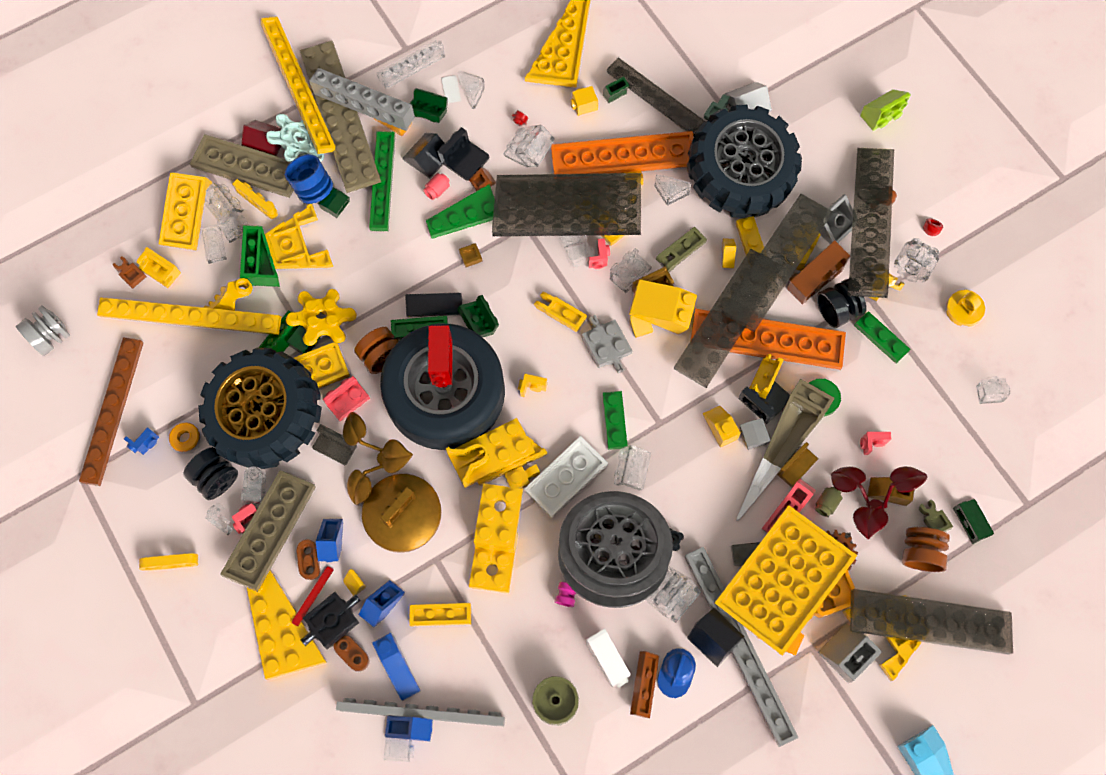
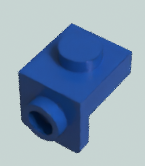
M147 427L135 442L127 436L124 440L128 442L126 447L134 453L139 451L144 455L155 446L159 436Z

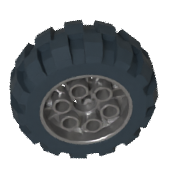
M748 104L731 106L729 111L726 108L720 109L710 115L707 122L701 124L691 142L688 151V176L691 180H694L693 188L701 199L706 197L711 201L709 207L719 213L724 209L730 211V217L745 218L747 214H751L754 217L768 214L772 208H777L788 197L798 182L797 176L802 166V156L800 153H797L800 145L795 133L789 134L786 130L789 126L788 123L780 116L774 118L769 115V109L756 106L752 110L748 109ZM729 163L727 167L722 168L721 164ZM764 170L770 173L769 177L764 173ZM746 176V183L741 182V179Z

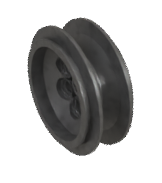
M619 491L597 493L580 501L567 514L559 537V566L568 585L585 600L609 608L629 607L649 598L662 584L672 556V535L665 518L645 499L631 493ZM610 525L612 529H606L603 526ZM629 528L633 532L628 533L625 532L623 529ZM596 539L600 543L594 544L591 540ZM638 546L641 550L636 551L631 547ZM604 557V558H606L608 561H606V562H601V561H599L598 558ZM623 560L626 561L628 564L621 565L619 561Z

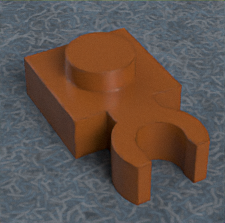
M121 256L120 259L123 261V264L117 266L113 263V267L120 272L118 275L133 289L147 276L133 262L129 265V262Z

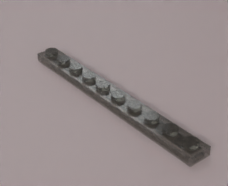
M619 57L607 68V73L616 80L624 76L629 84L628 89L687 132L693 131V137L701 124L706 122Z

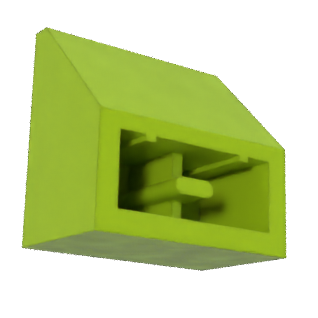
M892 89L865 105L860 116L872 131L877 128L881 129L892 119L897 120L902 116V111L908 105L907 101L911 94Z

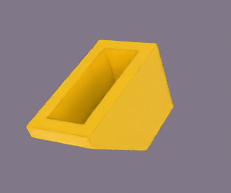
M721 406L703 413L720 448L738 440L741 433L732 416Z

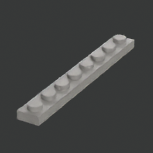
M344 698L343 702L337 701L336 710L342 712L417 717L438 721L505 727V717H501L499 712H489L488 715H480L478 710H468V713H459L460 709L447 708V712L438 711L439 707L426 706V710L418 709V705L406 704L405 708L397 707V703L385 702V705L381 706L376 705L377 701L364 700V704L356 703V699Z

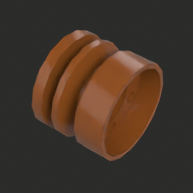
M928 527L907 528L905 535L908 538L905 539V544L912 548L903 550L902 564L908 568L926 572L946 571L948 557L942 551L949 550L947 543L950 542V535L944 531Z

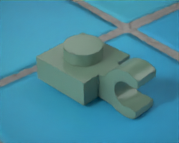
M723 94L718 104L713 101L705 112L704 119L708 120L713 113L720 109H725L730 97Z

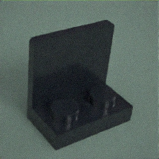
M774 381L766 399L761 398L754 389L750 390L748 387L741 392L738 399L760 419L763 418L764 423L768 424L786 406L790 394Z

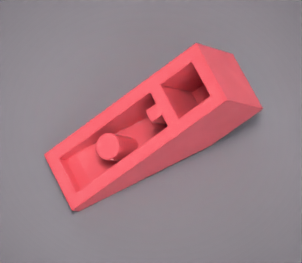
M799 479L762 529L768 533L788 505L800 513L816 490L802 479Z

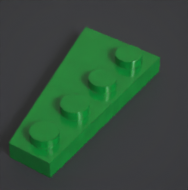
M490 184L427 219L426 223L431 238L434 239L499 219L501 214Z

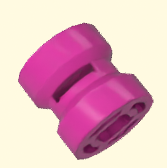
M559 582V594L555 598V603L574 607V596L577 593L573 591L568 583Z

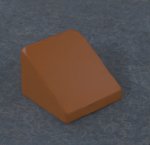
M480 168L469 180L476 191L490 184V187L496 184L489 171L484 168Z

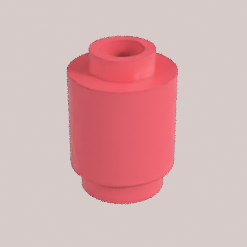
M437 173L423 189L426 196L431 200L439 198L450 186L448 177Z

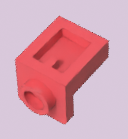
M866 432L860 440V447L864 450V455H869L872 452V444L874 447L885 446L891 440V432Z

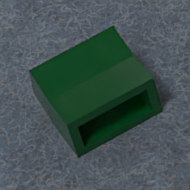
M623 76L604 87L603 97L608 103L627 94L629 84Z
M332 188L329 195L318 204L323 211L338 218L350 202V197Z
M299 326L287 341L290 347L301 354L311 351L316 345L308 346L304 344L303 336L306 333V329L303 326Z

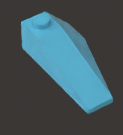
M934 725L897 746L915 775H954L946 745Z

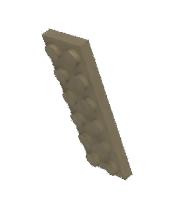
M204 134L190 162L192 168L234 181L238 179L242 183L246 182L250 186L288 198L291 197L294 190L284 175L287 166L290 164L284 158Z
M280 470L220 575L258 592L316 488L315 484Z

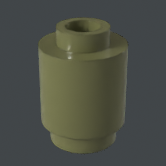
M835 487L825 488L816 502V512L824 517L832 515L843 499L840 495L841 492L835 489Z

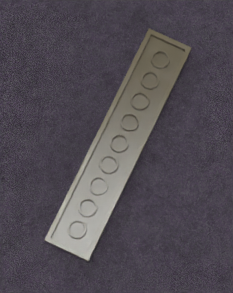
M333 40L300 50L309 81L318 68L345 78ZM314 94L319 111L335 145L333 153L346 192L349 193L381 183L358 112Z

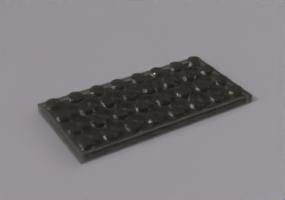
M641 173L497 175L492 235L493 237L641 235Z

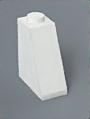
M603 629L588 638L586 645L612 687L617 685L619 688L629 682L627 678L631 674L607 631Z

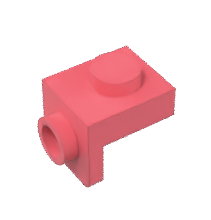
M605 238L598 239V256L589 257V268L601 269L607 266V256H610V247L606 245Z
M253 503L242 506L239 512L232 516L235 522L232 525L238 534L244 533L246 530L245 524L251 521L258 509Z

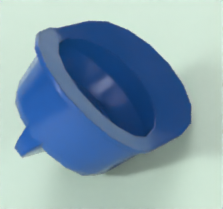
M680 648L673 649L666 654L658 675V686L661 692L669 698L682 697L690 688L696 668L695 659L690 652Z

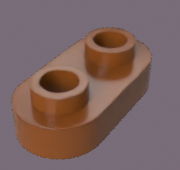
M309 539L303 540L297 546L299 574L306 580H314L320 574V561H318L316 544ZM307 548H311V552L309 554L305 553V550ZM313 567V572L308 574V568Z
M344 635L334 644L335 652L352 670L361 672L368 667L369 656L351 637ZM346 642L347 648L342 650L341 644ZM356 657H361L359 664H355Z

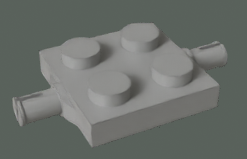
M596 315L591 316L589 320L593 328L582 333L581 337L597 367L600 368L613 364L617 373L623 372L625 368L620 360L632 354V349L616 320H613L606 324H600Z

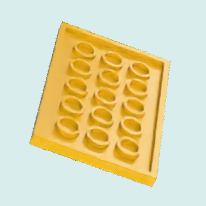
M788 505L716 600L715 604L783 656L858 555Z

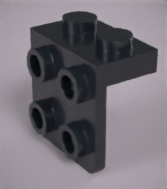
M462 127L457 132H454L451 138L441 145L438 151L441 163L466 181L470 180L490 159L488 153L469 141L467 130Z

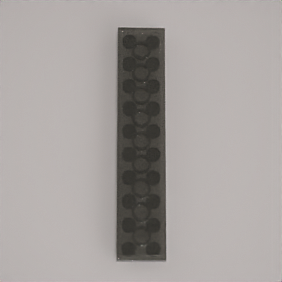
M857 148L848 296L888 298L894 149Z

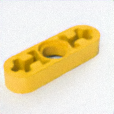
M193 553L139 559V570L143 571L198 566V554Z

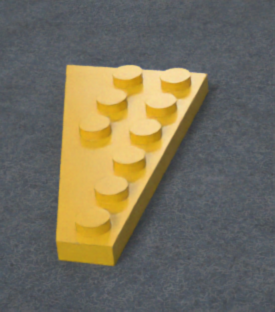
M570 0L563 16L558 20L556 28L551 32L542 47L540 55L532 64L530 72L525 76V82L577 88L591 0Z
M270 569L258 592L247 588L266 680L327 663L314 640L306 646L301 642L300 639L308 634L307 628L302 621L298 627L291 623L297 612Z

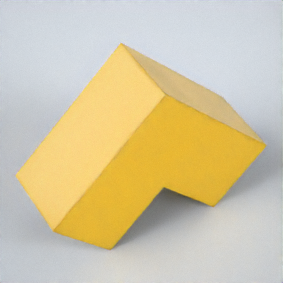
M723 238L722 268H734L736 255L735 240Z

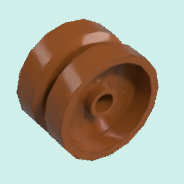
M379 327L369 332L357 343L354 353L362 362L364 361V366L371 374H378L382 372L388 354L399 341L394 339V335L388 327Z

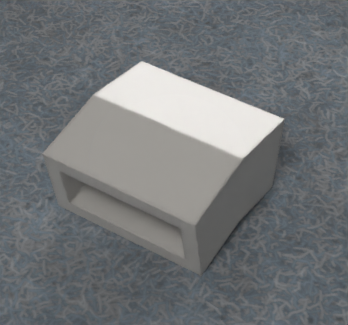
M763 418L740 425L748 450L766 445L771 441Z

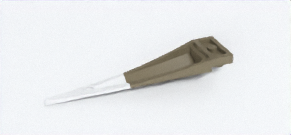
M802 379L799 380L787 401L736 521L741 519L822 420L835 399L834 397Z

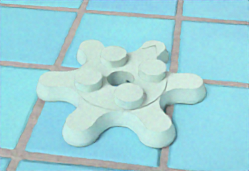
M284 114L276 116V123L281 130L267 132L266 138L270 144H280L286 150L284 157L287 162L291 163L299 155L307 154L315 155L319 158L320 162L324 159L323 153L317 154L303 120L293 122ZM296 138H301L303 141L297 142Z

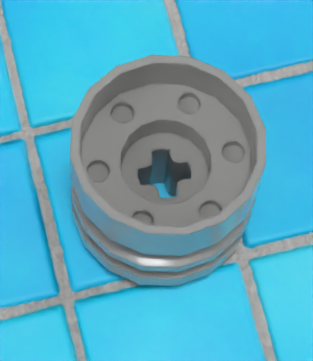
M41 305L38 309L43 314L42 317L33 312L32 315L36 322L32 323L25 318L16 325V328L41 355L45 356L54 349L50 342L52 338L62 343L63 341L57 334L61 333L66 339L70 334L67 332L63 322L53 312Z

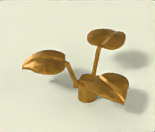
M350 412L343 426L345 442L350 446H355L359 442L361 445L380 451L377 455L379 466L367 469L363 473L356 469L348 478L347 489L349 497L355 505H359L369 497L371 492V481L366 476L368 473L378 469H384L388 473H396L407 464L413 454L401 442L395 439L387 441L384 448L364 442L362 438L366 435V425L357 413Z

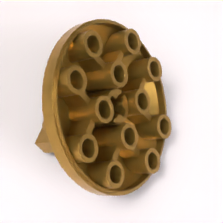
M395 474L380 480L371 488L370 495L364 501L362 507L363 526L371 540L385 550L398 553L416 550L429 542L438 530L442 515L441 503L433 487L424 479L411 474Z

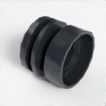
M845 279L841 283L835 284L833 288L829 287L819 292L816 296L821 315L833 328H838L848 323L849 319H855L866 312L865 298L859 287L850 279Z
M210 447L198 453L187 464L183 475L191 485L197 486V491L202 493L206 500H213L221 496L233 485L238 477V470L230 462L225 461L224 457L217 454L216 448Z

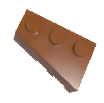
M834 240L812 262L807 263L799 274L795 273L789 279L790 283L787 290L801 304H804L843 271L850 255Z

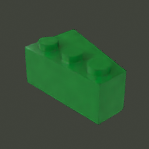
M243 225L240 278L249 280L252 286L280 287L263 227Z

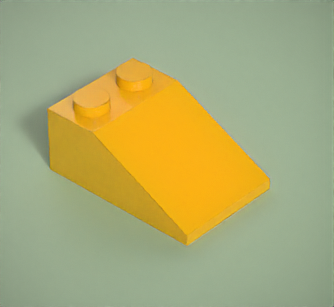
M638 280L629 314L679 335L689 329L697 295L679 287Z

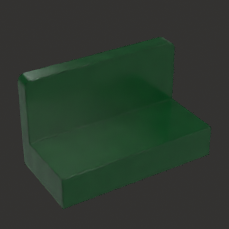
M975 499L964 501L953 508L972 544L994 535L991 526Z

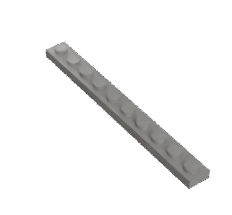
M704 547L685 555L710 609L715 608L745 636L734 648L732 654L778 747L799 738L743 625L715 604L725 589Z

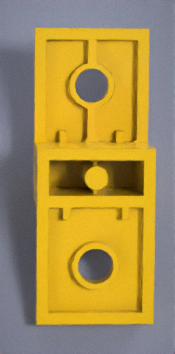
M483 483L474 536L475 552L469 588L509 594L518 539L517 528L523 489ZM497 502H504L506 504V508L500 512L496 511L494 506ZM490 565H495L498 568V572L493 576L488 575L486 572Z

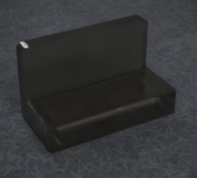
M320 424L316 430L319 437L312 447L313 450L342 465H347L357 445H348L343 435Z

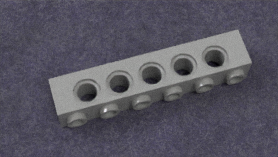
M318 68L309 81L315 95L407 131L415 118L412 104Z

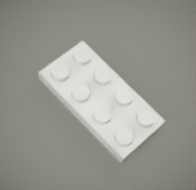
M580 436L539 474L524 491L553 518L608 465V462Z

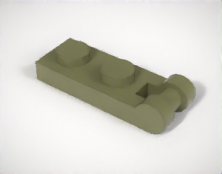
M693 227L656 257V260L666 266L668 272H671L679 263L704 245L707 239L696 227ZM671 255L674 259L670 261L667 257Z

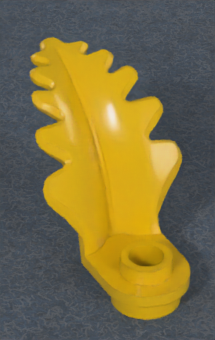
M245 278L228 282L226 287H221V295L216 294L214 296L215 302L209 301V306H204L203 308L235 311V300L250 295L253 288L252 284Z

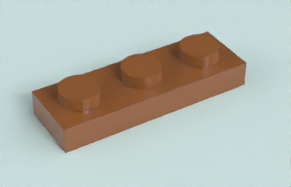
M646 651L639 652L630 710L631 715L650 719L659 655Z

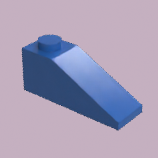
M389 633L372 642L400 699L404 701L420 692L421 690L395 636Z

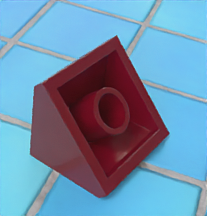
M254 120L243 126L241 145L277 156L281 145L270 144L267 141L266 134L269 131H280L281 128Z

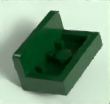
M415 88L413 99L409 104H412L415 117L440 123L447 113L448 98Z
M483 295L478 296L474 302L460 305L457 309L467 328L483 338L493 335L499 326L497 318L492 313Z

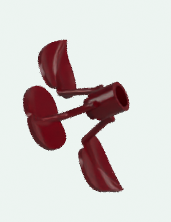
M902 466L896 468L890 474V479L893 483L890 484L885 500L882 503L878 499L869 501L861 484L866 480V475L861 469L842 467L831 474L832 484L840 492H852L857 487L860 488L867 507H860L855 510L853 521L858 531L868 540L888 523V514L884 509L888 507L887 503L892 489L896 487L898 492H910L924 484L928 478L926 473L913 467Z

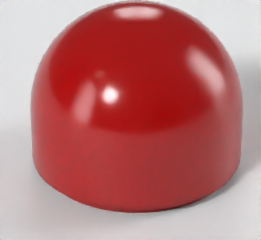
M929 218L926 219L923 229L927 235L937 236L941 233L944 226L938 220Z

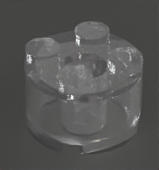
M913 238L904 244L894 261V267L897 266L899 269L897 273L908 281L917 282V280H923L922 282H926L939 261V250L918 238Z

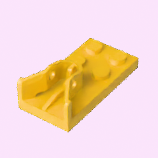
M170 172L159 245L197 251L206 190L212 185V181L206 177Z
M517 418L455 449L446 448V452L464 488L535 453Z

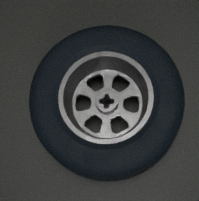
M441 323L418 328L396 343L388 354L382 368L380 379L381 396L391 420L405 437L423 447L436 450H446L448 447L455 449L487 433L495 424L502 410L505 384L500 360L494 349L482 336L466 327ZM429 326L450 327L453 339L452 385H447L445 389L432 385V382L430 384L419 383L421 376L425 372L428 373ZM461 369L466 374L467 379L457 382L453 375L457 370ZM463 389L468 391L464 401H459L454 396L456 390ZM431 392L434 398L429 404H424L421 400L420 395L422 393ZM441 400H449L452 407L448 410H438L439 402Z

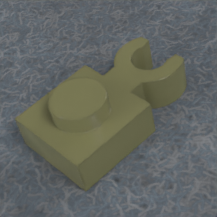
M929 500L927 503L930 509L920 504L919 511L927 516L923 521L928 528L944 532L953 528L943 510L936 511V504L933 500Z

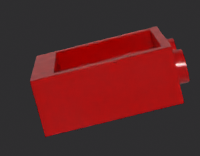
M429 326L428 373L432 385L446 387L447 385H452L453 339L450 327Z

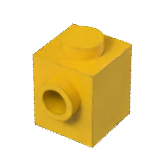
M593 86L579 88L572 92L570 104L572 109L576 110L578 116L598 110V99Z

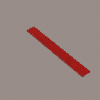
M326 567L292 620V624L297 627L299 626L334 571L333 568Z

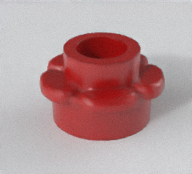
M517 110L515 114H512L514 123L519 126L527 125L526 122L529 118L524 113Z

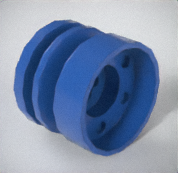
M302 155L294 159L285 170L284 175L287 182L303 203H317L327 197L333 188L331 177L315 155Z

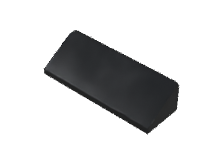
M406 294V316L460 315L457 309L462 305V294Z

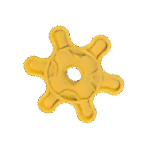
M330 289L326 296L321 299H315L308 292L302 291L299 293L297 300L303 306V309L299 312L289 313L286 317V323L289 326L300 325L306 329L303 342L308 346L316 344L317 339L322 335L330 336L335 343H342L345 341L346 335L340 329V325L346 321H354L357 314L352 308H340L337 306L336 303L340 295L335 289ZM320 312L326 315L324 319H319L316 316Z

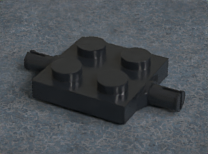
M336 592L332 593L303 617L310 632L300 639L301 642L306 646L313 639H317L326 649H329L360 623L353 615V610L351 609L361 601L359 597L355 594L346 602Z

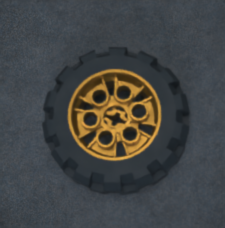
M255 348L252 353L244 350L230 356L231 362L228 364L221 362L212 371L215 376L210 384L204 383L200 394L204 398V404L198 405L199 422L205 425L202 428L204 437L210 446L216 448L217 454L228 461L250 469L253 467L260 469L277 467L281 460L289 462L300 454L298 448L303 443L306 445L310 443L315 435V432L311 431L314 422H320L322 407L317 404V400L321 398L317 382L312 380L311 372L300 362L282 351L276 352L272 348ZM284 398V403L276 402V400ZM267 422H272L274 425L269 428ZM247 427L248 429H247V433H246V436H245V435L243 434V432H244L245 428Z

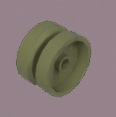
M552 676L544 679L537 685L533 693L532 703L535 713L543 722L559 726L567 723L574 717L578 709L579 696L576 688L569 680L563 677ZM552 698H559V704L554 705L552 703Z

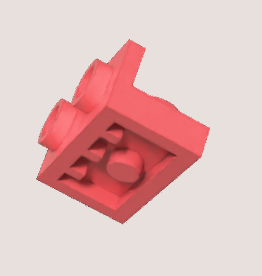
M352 376L343 380L335 390H330L325 395V398H323V401L335 417L341 421L350 412H353L369 400L370 397L357 382L356 378Z

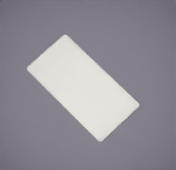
M456 75L441 78L448 103L461 101Z

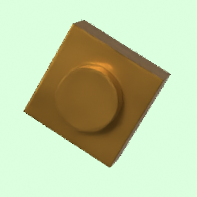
M476 243L459 249L465 268L483 262Z

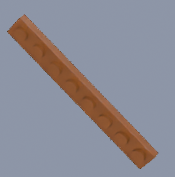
M124 337L122 339L79 482L83 484L101 486L144 344L141 340Z

